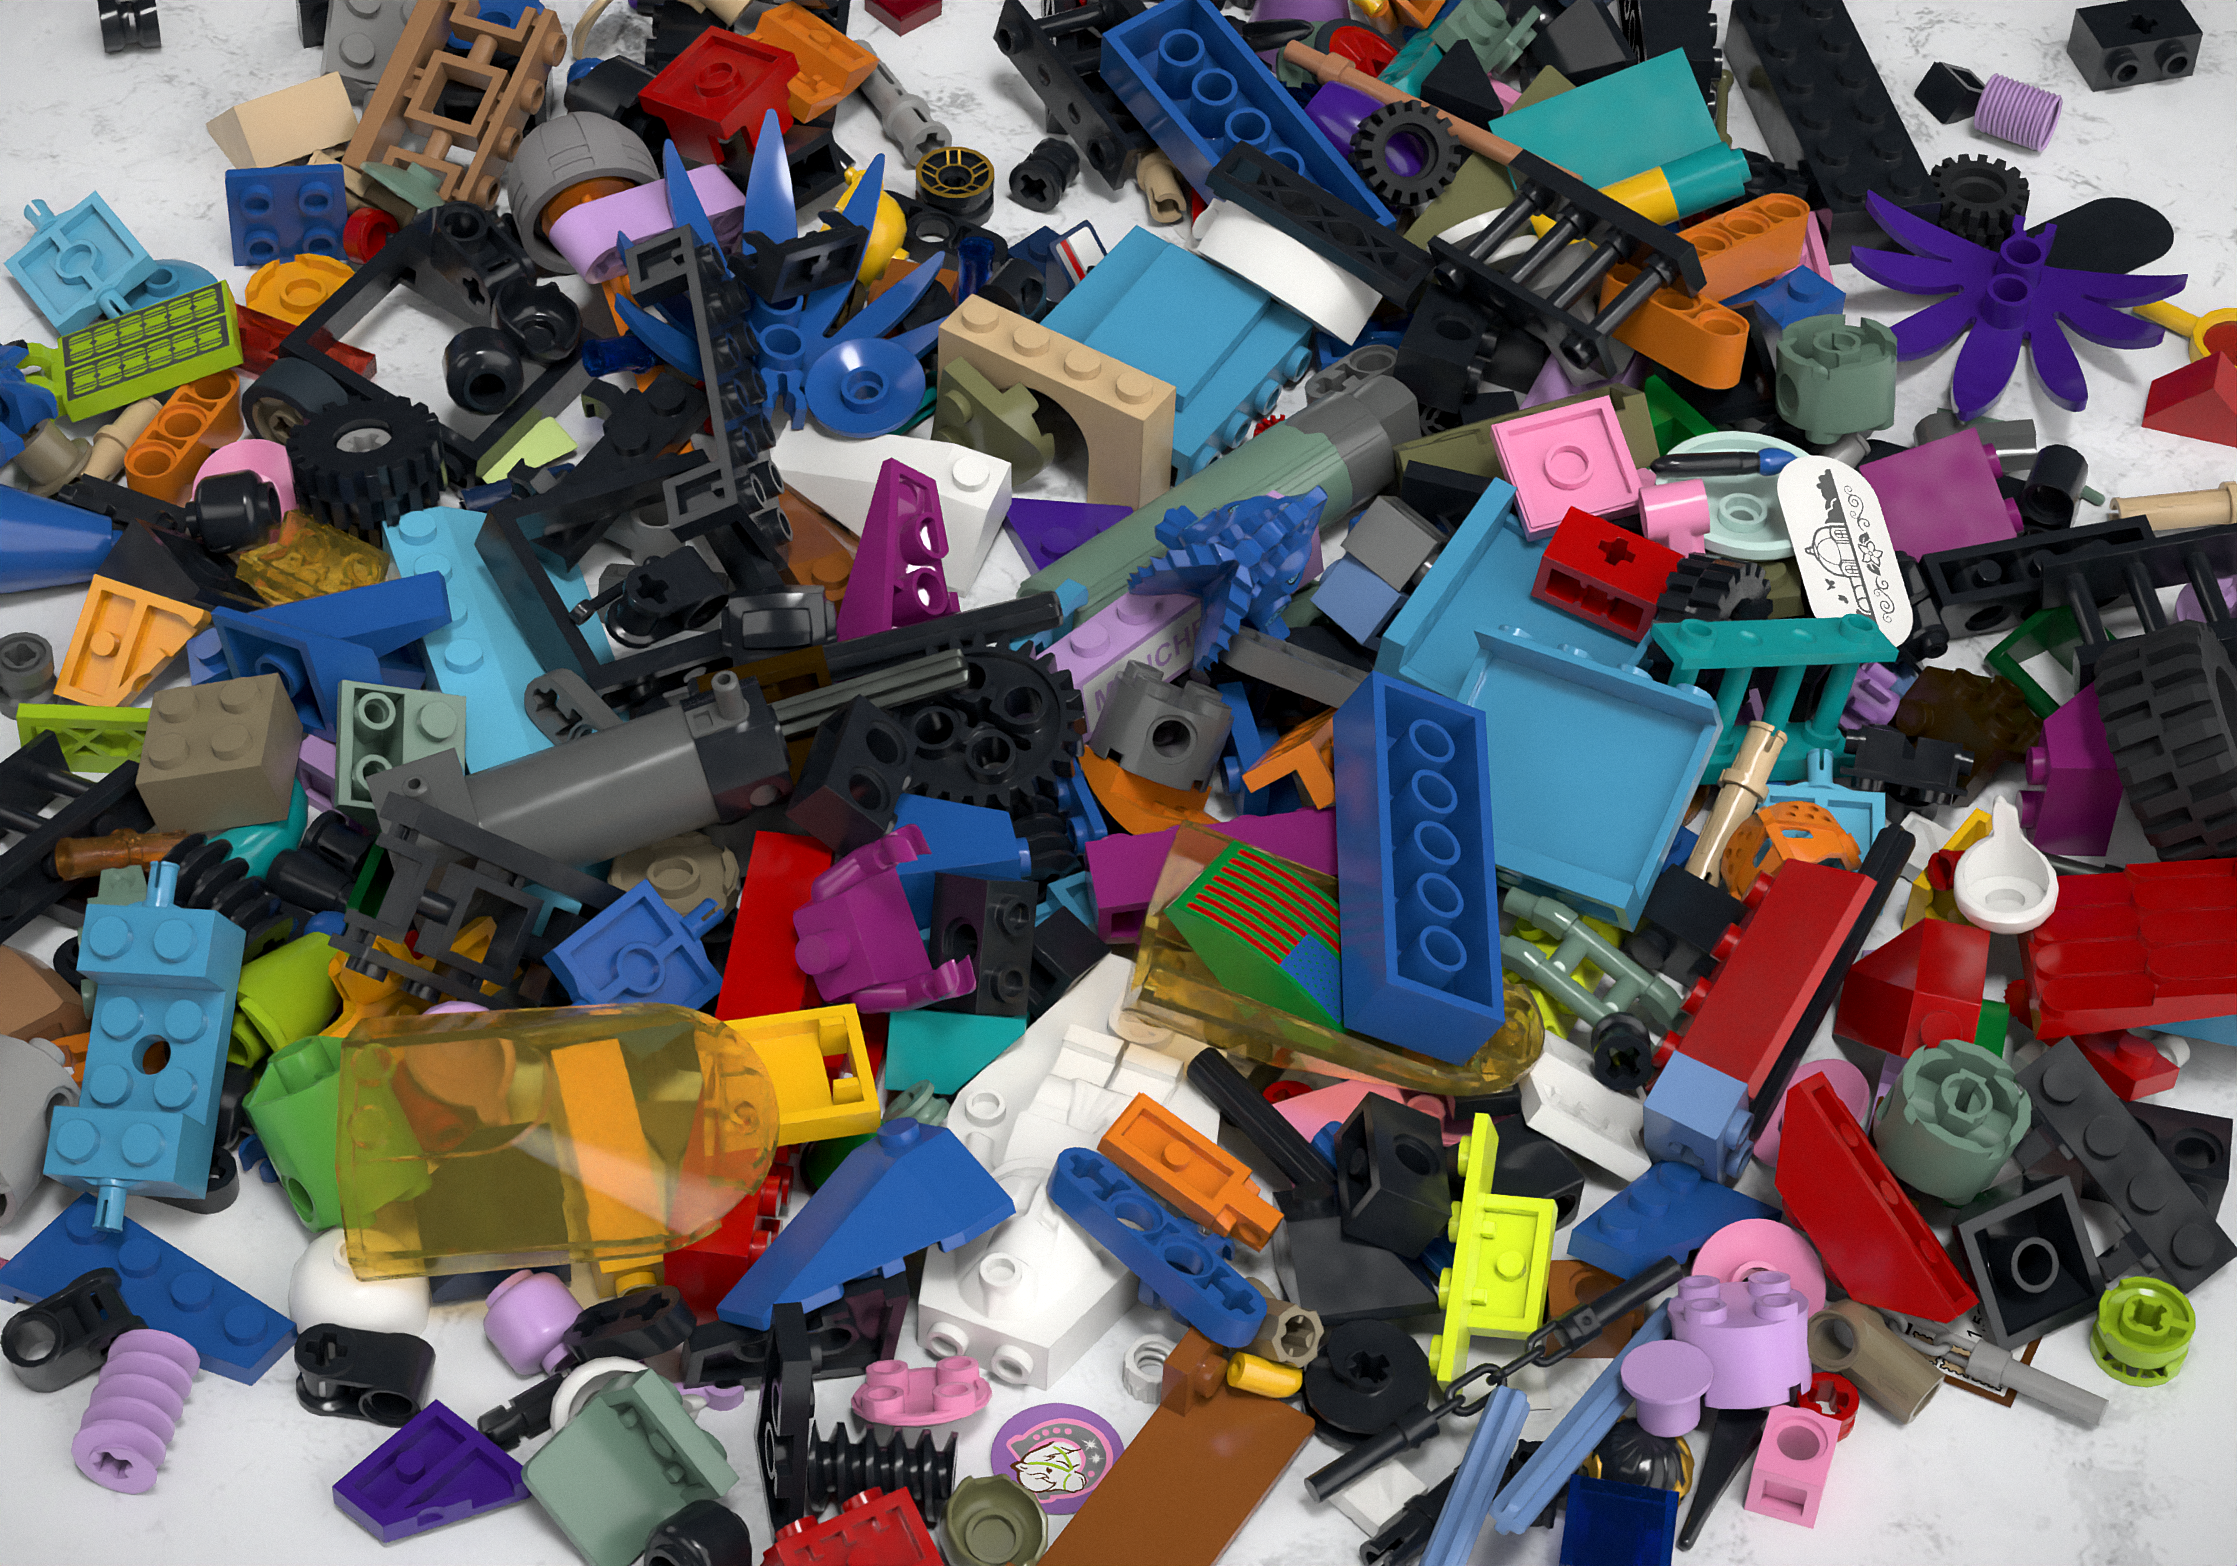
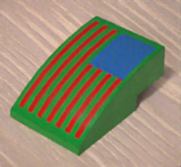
M1233 840L1169 903L1163 912L1246 1016L1265 1006L1303 1055L1308 1058L1342 1038L1349 1030L1344 1027L1340 905L1292 869L1262 852Z

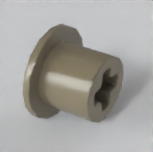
M47 418L33 425L26 434L18 435L23 439L25 450L12 459L31 477L28 483V492L48 497L55 494L64 484H68L77 476L91 455L92 445L85 438H76L70 441Z

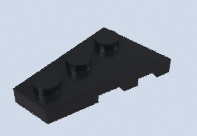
M905 1271L886 1279L880 1276L843 1286L845 1293L842 1298L804 1314L807 1331L817 1330L821 1341V1373L819 1375H812V1379L866 1374V1367L877 1361L894 1360L910 1297ZM720 1320L696 1326L692 1334L683 1343L679 1363V1373L683 1388L692 1389L712 1385L716 1388L761 1384L769 1329L763 1331Z
M802 1302L777 1303L772 1306L754 1429V1440L772 1546L778 1542L775 1537L776 1532L790 1523L804 1518L809 1419L814 1417L815 1412L812 1375H819L821 1373L822 1350L818 1331H807Z

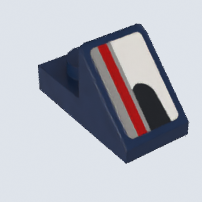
M1084 220L1062 235H1059L1046 225L1010 247L1008 249V260L1020 258L1033 264L1041 272L1046 282V297L1053 302L1060 303L1108 253L1092 224L1088 220Z

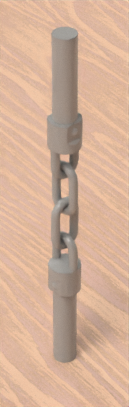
M1824 1272L1826 1295L1830 1288L1846 1295V1298L1850 1297L1846 1290L1838 1288ZM1825 1299L1824 1308L1834 1302ZM1876 1307L1882 1314L1890 1317L1888 1323L1885 1322V1326L1909 1346L1927 1355L1941 1356L1947 1361L1966 1368V1375L1996 1388L2005 1385L2097 1426L2100 1425L2106 1413L2109 1400L2012 1359L2013 1353L1981 1339L1975 1343L1951 1333L1942 1325L1925 1318ZM1908 1323L1936 1334L1933 1339V1345L1905 1334ZM1953 1344L1970 1351L1969 1358L1951 1351Z

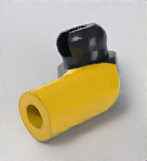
M1239 1351L1232 1356L1229 1362L1227 1381L1232 1387L1269 1398L1289 1400L1299 1397L1304 1391L1305 1366L1296 1368Z

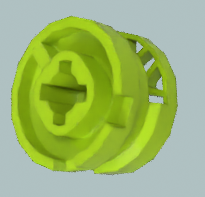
M2141 1276L2121 1279L2116 1288L2111 1291L2106 1289L2099 1302L2097 1318L2090 1332V1351L2096 1364L2105 1373L2124 1384L2146 1388L2166 1384L2179 1374L2185 1363L2188 1346L2193 1339L2196 1329L2195 1312L2188 1298L2177 1288L2157 1278ZM2110 1353L2115 1357L2106 1361L2103 1359L2104 1356ZM2127 1365L2139 1368L2136 1377L2126 1374ZM2115 1367H2120L2121 1372L2118 1371V1370H2116V1369H2114V1368H2115ZM2160 1368L2163 1376H2160L2154 1369ZM2142 1375H2147V1376L2149 1377V1379H2148V1378H2141V1376H2142Z

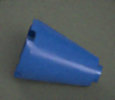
M0 484V595L92 581L94 574L115 546L123 531L112 530L111 517Z

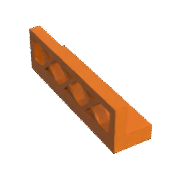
M1331 707L1289 729L1242 775L1249 791L1252 793L1297 770L1318 810L1335 802L1332 716L1338 708Z

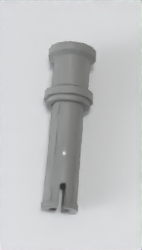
M860 39L854 40L855 43L879 58L869 42ZM880 59L876 69L859 85V88L882 114V127L886 134L893 140L902 143L904 155L910 164L916 167L921 157L932 150L951 147L952 135L944 124L931 118L930 108L926 101L918 95L907 93L899 80Z

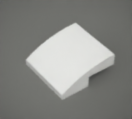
M1532 1022L1524 1034L1519 1072V1088L1522 1094L1521 1106L1526 1125L1632 1183L1652 1165L1638 1134L1644 1126L1643 1104L1647 1099L1642 1085L1633 1090H1611L1596 1077L1593 1055Z

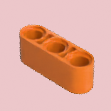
M229 368L180 385L127 450L124 464L128 489L183 508L185 507L186 502H189L192 498L195 478L201 466L208 459L211 448L220 449L236 442L245 429L241 410L240 381L235 371Z

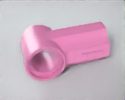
M1701 478L1638 488L1639 513L1644 538L1658 542L1671 550L1683 554L1685 558H1688L1689 553L1692 552L1705 553L1704 534L1710 533V517L1706 491Z

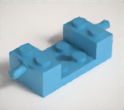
M158 861L150 862L151 868L146 899L144 901H138L126 906L87 904L76 971L97 983L98 989L78 1107L54 1106L43 1174L75 1191L98 1193L92 1229L103 1232L122 1233L127 1195L203 1200L206 1197L246 931L216 910L184 909L174 905V895L180 866L166 861L161 863ZM167 1041L171 1049L168 1064L160 1072L147 1075L143 1069L145 1052L154 1043Z

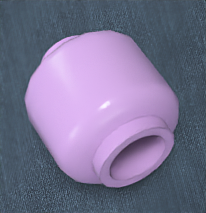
M529 1269L521 1270L504 1280L487 1297L485 1304L489 1311L484 1318V1331L515 1372L532 1375L545 1369L549 1376H553L556 1373H562L566 1370L565 1368L577 1361L564 1341L563 1336L564 1332L574 1323L578 1314L584 1311V1309L558 1276L547 1272L533 1274Z

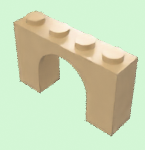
M971 294L938 327L937 399L943 367L961 356L1002 394L1018 382H1021L1025 387L1032 388L1049 396L1071 415L1084 435L1089 452L1087 503L1131 506L1135 512L1170 490L1176 386L974 294Z

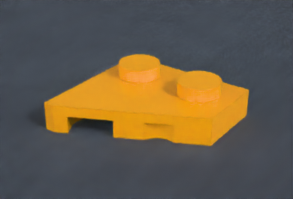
M94 574L53 694L88 706L128 707L187 646L186 641L196 637L210 623L211 613Z

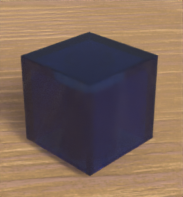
M1571 1474L1559 1538L1556 1566H1671L1679 1492Z

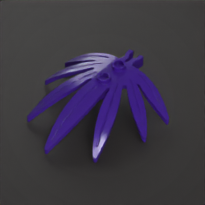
M1871 190L1867 191L1865 200L1868 212L1891 238L1917 256L1855 245L1851 246L1849 255L1850 263L1859 272L1893 290L1916 295L1960 293L1932 305L1889 328L1897 337V362H1906L1924 358L1941 350L1957 338L1969 324L1974 325L1959 354L1951 387L1953 412L1958 420L1966 422L1986 413L2004 394L2015 371L2023 339L2029 340L2032 369L2045 395L2053 403L2071 412L2085 410L2088 400L2086 381L2079 362L2055 319L2061 320L2073 332L2084 339L2105 347L2124 350L2156 347L2163 341L2165 328L2112 308L2142 306L2169 298L2183 291L2188 279V274L2129 275L2044 266L2045 260L2053 246L2057 225L2046 223L2044 232L2036 235L2033 239L2027 237V232L2024 231L2026 217L2017 214L2013 220L2010 237L2002 243L2000 253H1997L1939 228L1892 204Z

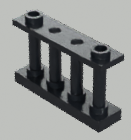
M1005 0L993 36L998 48L1010 59L1083 151L1091 166L1102 175L1113 191L1122 189L1134 155L1159 148V146L1144 128L1125 134L1110 114L1124 111L1128 108L1113 90L1094 95L1080 76L1100 71L1101 47L1064 57L1050 39L1089 27L1096 29L1102 36L1103 33L1146 11L1148 8L1141 0H1087L1084 6L1033 19L1019 0Z
M1523 149L1508 163L1517 187L1515 190L1516 198L1463 250L1458 249L1436 235L1427 242L1436 264L1434 274L1440 284L1452 294L1459 295L1461 292L1560 350L1564 357L1576 368L1585 370L1588 367L1610 380L1617 373V369L1606 340L1659 288L1667 289L1670 287L1692 299L1707 284L1695 246ZM1543 214L1557 222L1504 274L1484 264L1532 215L1539 217ZM1585 238L1599 246L1546 299L1525 288L1574 239L1580 241ZM1627 262L1642 271L1589 324L1567 313L1616 263L1624 265Z
M2237 523L2041 558L2040 603L2042 609L2069 605L2083 642L2082 646L2074 647L2072 679L2074 696L2096 679L2094 665L2105 649L2142 636L2137 635L2109 640L2094 600L2130 594L2143 630L2147 634L2169 626L2155 589L2191 583L2206 620V625L2212 628L2217 640L2222 642L2231 664L2237 670V618H2232L2216 579L2237 574Z
M48 729L0 763V840L10 832L24 837L0 856V945L156 825L135 785L140 763L128 759L98 783L70 772L55 732ZM58 796L72 801L50 819L35 814Z

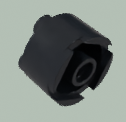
M617 55L596 65L583 79L573 80L564 94L563 102L568 110L567 114L571 112L599 113L633 131L648 148L660 179H664V143L666 139H670L672 142L673 140L666 122L660 117L644 112L637 95L659 72L625 56Z

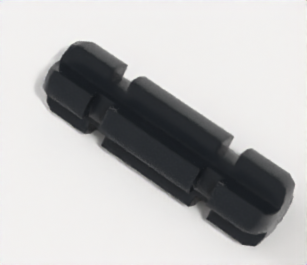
M579 1362L565 1368L568 1375L580 1366ZM556 1373L508 1400L511 1405L510 1408L505 1409L503 1405H499L479 1416L477 1419L478 1431L505 1451L521 1442L518 1437L519 1434L524 1433L526 1437H530L550 1426L553 1397L567 1376L563 1378L562 1374Z

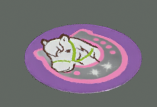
M1049 1403L1023 1410L1002 1426L992 1444L991 1467L994 1475L1006 1473L1011 1477V1480L1016 1481L1035 1493L1045 1513L1058 1515L1077 1513L1125 1449L1116 1430L1098 1414L1072 1404Z

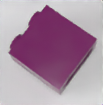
M1975 427L1859 466V474L1870 484L1878 498L1894 552L1899 550L1905 551L1909 556L1915 557L1918 563L1923 554L2017 538L2018 533L2024 532L2023 522L2013 497L2003 500L1995 480L2003 477L1996 450L1992 443L1982 445Z

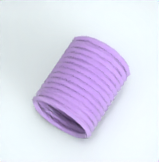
M1995 73L1986 83L1979 99L1974 116V128L1976 130L1980 129L1983 133L1992 134L1994 137L1998 136L1999 139H2008L2009 142L2013 141L2014 144L2018 143L2025 148L2029 147L2033 151L2037 149L2038 152H2041L2047 147L2055 131L2061 114L2063 99L2060 94L2056 96L2055 93L2051 94L2050 91L2045 92L2044 89L2040 90L2039 87L2035 88L2034 85L2030 87L2029 84L2025 85L2024 82L2019 83L2018 80L2014 81L2013 78L2009 79L2008 76L2004 77L2003 74L1999 76L1998 73Z

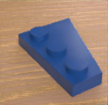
M1661 1159L1572 1229L1566 1254L1628 1280L1667 1255L1672 1256L1679 1265L1686 1263L1690 1250L1700 1248L1711 1235L1731 1223L1746 1219H1767L1780 1223L1783 1211L1702 1177L1700 1172L1689 1164L1677 1161L1668 1162Z

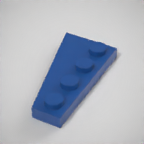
M87 1191L0 1269L1 1300L15 1304L21 1298L37 1304L66 1288L73 1280L91 1270L112 1267L117 1270L122 1279L120 1292L133 1315H139L144 1318L149 1329L168 1332L188 1342L197 1351L200 1358V1369L249 1386H253L294 1346L298 1339L297 1324L125 1215L123 1217L122 1233H114L112 1231L110 1233L92 1229L98 1198ZM106 1310L100 1311L102 1319L107 1320L109 1315Z

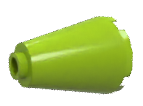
M311 932L241 966L227 1061L250 1068L255 1075L254 1088L259 1084L268 1066L267 1061L270 1056L290 1043L308 1036L318 1035L325 1030L343 1000L328 975L329 961L339 950L328 945L331 936L325 933Z

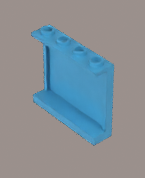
M1136 225L1039 324L1079 343H1083L1169 243ZM1270 300L1265 314L1182 412L1175 409L1171 465L1178 468L1175 486L1220 459L1221 453L1228 446L1233 449L1238 447L1245 438L1255 416L1259 412L1263 415L1268 414L1276 404L1282 387L1289 379L1297 382L1303 376L1313 355V352L1307 349L1313 328L1312 323ZM1026 387L1031 394H1033L1036 391L1032 388Z
M1495 477L1384 633L1373 670L1456 701L1480 648L1474 633L1477 622L1496 629L1502 624L1515 626L1530 634L1535 642L1556 649L1559 644L1572 645L1587 652L1596 662L1614 668L1620 663L1629 664L1647 673L1653 665V660L1647 659L1648 646L1653 644L1654 639L1651 637L1649 629L1640 643L1635 642L1531 595L1542 555L1553 536L1530 542L1527 541L1519 517L1510 513L1517 487Z
M1477 622L1474 633L1480 648L1456 701L1486 712L1496 885L1507 889L1516 887L1540 898L1542 896L1549 897L1565 904L1576 913L1634 932L1724 728L1716 701L1706 691L1690 684L1679 683L1674 688L1653 681V678L1647 672L1633 665L1620 663L1614 668L1594 661L1587 652L1578 647L1559 644L1556 649L1535 642L1530 634L1515 626L1502 624L1496 629Z

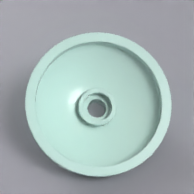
M1739 431L1714 432L1696 436L1680 443L1667 453V455L1732 451L1757 453L1765 448H1778L1791 452L1797 458L1811 456L1802 449L1783 440L1762 434ZM1756 473L1741 476L1738 474V476L1671 478L1656 474L1655 485L1702 479L1710 517V533L1704 534L1706 551L1730 559L1752 562L1774 561L1795 555L1777 494V481L1780 473L1768 477Z

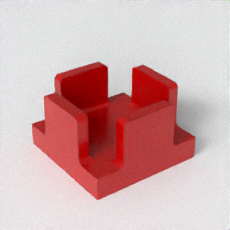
M711 25L637 95L644 112L660 117L666 122L675 148L680 155L707 165L715 164L719 166L725 160L718 138L727 141L739 129L748 152L755 154L762 124L768 109L772 108L776 111L782 135L792 127L794 120L787 100L791 98L787 83L800 72V68L793 52Z

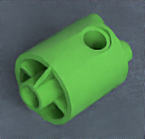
M312 1035L290 1043L268 1058V1066L259 1084L244 1097L242 1106L303 1226L309 1228L312 1233L327 1230L335 1225L337 1228L367 1227L379 1217L375 1208L394 1197L397 1200H404L415 1196L430 1187L434 1181L428 1169L429 1161L368 1041Z

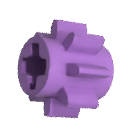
M1878 662L1860 663L1838 727L1847 733L1848 728L1858 730L1862 724L1870 725L1877 723L1887 725L1900 703V696L1890 689L1898 677Z

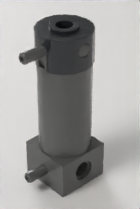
M724 670L713 676L711 681L713 689L679 700L680 704L465 776L454 747L365 778L381 830L385 834L388 833L392 822L379 817V814L389 791L428 804L578 870L717 822L724 824L789 802L795 788L788 767L793 766L775 710L772 704H766L756 676L753 675L738 680L735 673ZM420 834L415 844L439 855L426 886L427 889L436 893L449 862L472 870L475 869L478 859ZM388 850L395 872L402 856ZM525 880L523 888L534 885V883ZM476 888L459 930L475 918L491 916L497 926L507 901ZM414 914L413 921L420 934L426 918Z

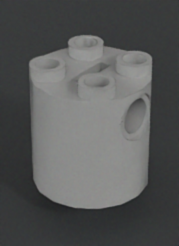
M0 1034V1228L13 1221L44 1176L43 1171L54 1106H79L81 1090L68 1071L63 1068L66 1062L65 1055L54 1043L43 1038H33L27 1043L24 1040Z

